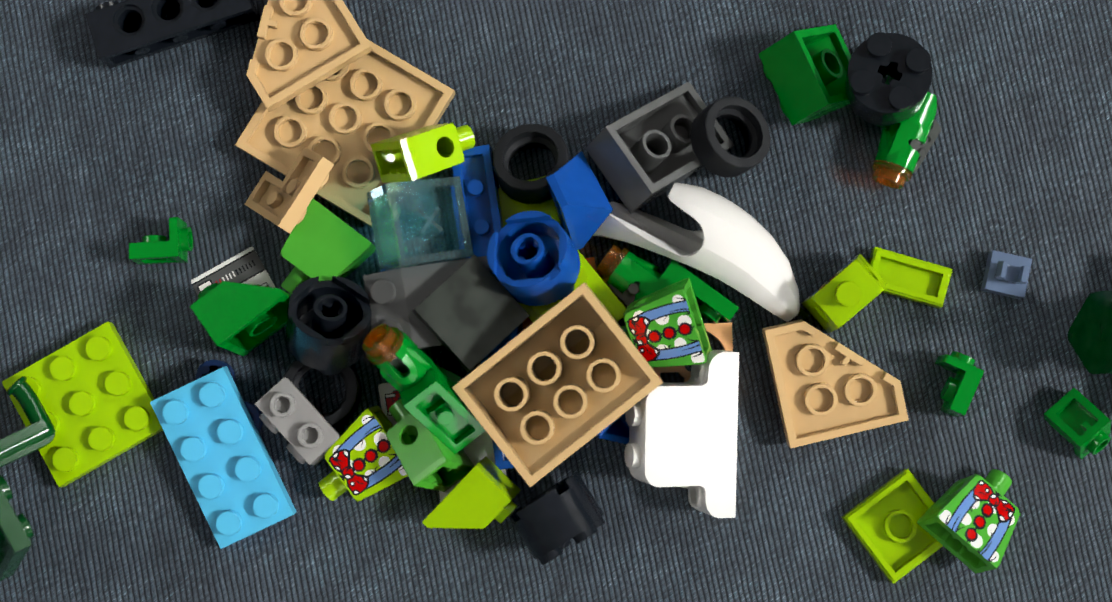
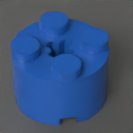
M523 211L505 220L507 224L498 233L496 231L493 233L487 247L489 267L499 282L517 302L529 306H543L557 300H563L574 291V284L580 271L579 253L564 228L556 220L552 219L550 215L541 211Z

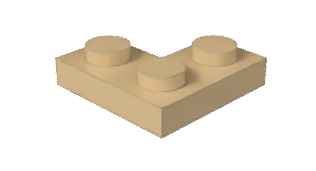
M304 147L283 181L265 171L244 205L291 234L294 227L304 219L307 207L317 191L321 190L327 183L329 173L334 164L323 156Z

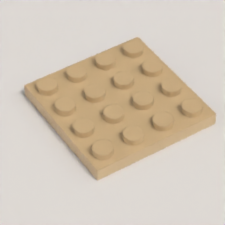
M368 40L373 51L275 110L269 112L264 103L261 102L235 146L284 176L287 175L304 147L332 162L334 166L329 173L327 183L321 190L317 191L316 195L374 228L401 182L382 183L370 144L423 127L436 125L455 96V90Z

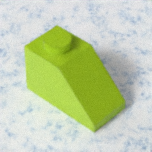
M485 456L422 523L427 528L485 529L493 519L501 524L517 507L512 500L521 489Z

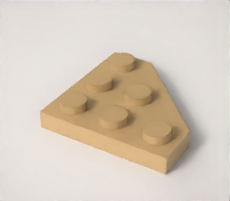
M268 0L267 5H264L257 32L256 48L253 59H250L246 75L265 107L271 112L373 51L343 0Z
M802 319L762 328L786 442L790 449L909 420L901 381Z

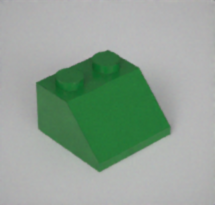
M836 24L793 31L758 54L763 63L764 74L772 83L780 99L782 112L789 118L791 125L815 120L850 104L846 95L845 81L851 55Z
M222 281L220 284L214 283L203 289L198 295L199 299L190 305V308L218 347L245 356L287 325L288 305L291 295L280 288Z

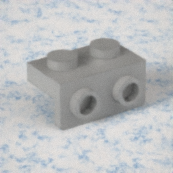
M282 378L255 403L262 412L259 416L261 421L274 434L280 432L289 442L286 448L301 464L305 462L309 465L319 464L325 458L324 455L327 450L340 438L337 431L289 378Z

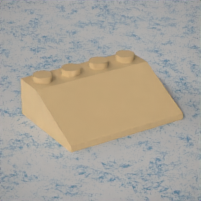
M583 283L454 385L452 389L528 486L531 487L660 386L663 381L587 283Z

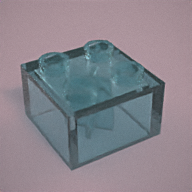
M460 176L386 183L367 192L380 272L467 259L474 255Z

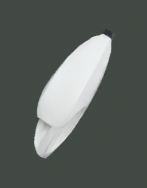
M674 183L667 197L678 208L693 217L700 224L702 230L698 231L684 229L640 210L630 214L624 204L614 201L609 202L613 211L593 236L627 242L686 264L731 286L786 322L800 319L806 322L808 314L800 307L799 289L789 260L773 236L750 214L733 202L703 187Z

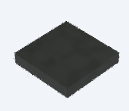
M475 254L412 310L467 372L473 369L530 316Z

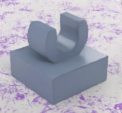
M995 250L988 252L981 291L1015 299L1025 298L1032 259Z

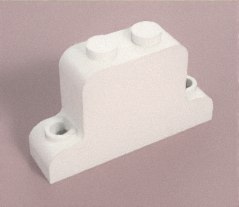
M711 350L705 364L691 365V377L687 382L662 383L625 412L626 422L630 426L629 443L625 447L624 457L631 475L635 479L655 487L688 486L690 505L694 509L716 518H735L739 352Z

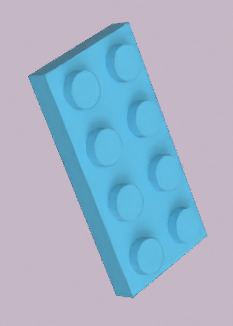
M227 366L150 402L220 549L282 521L297 512Z

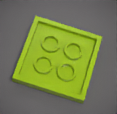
M109 321L2 381L7 391L19 378L25 376L27 378L26 382L38 396L54 425L55 437L53 441L39 449V452L58 487L67 486L163 431L150 404L155 399L114 324ZM10 395L9 397L26 427L30 426L31 423L21 405L13 395Z

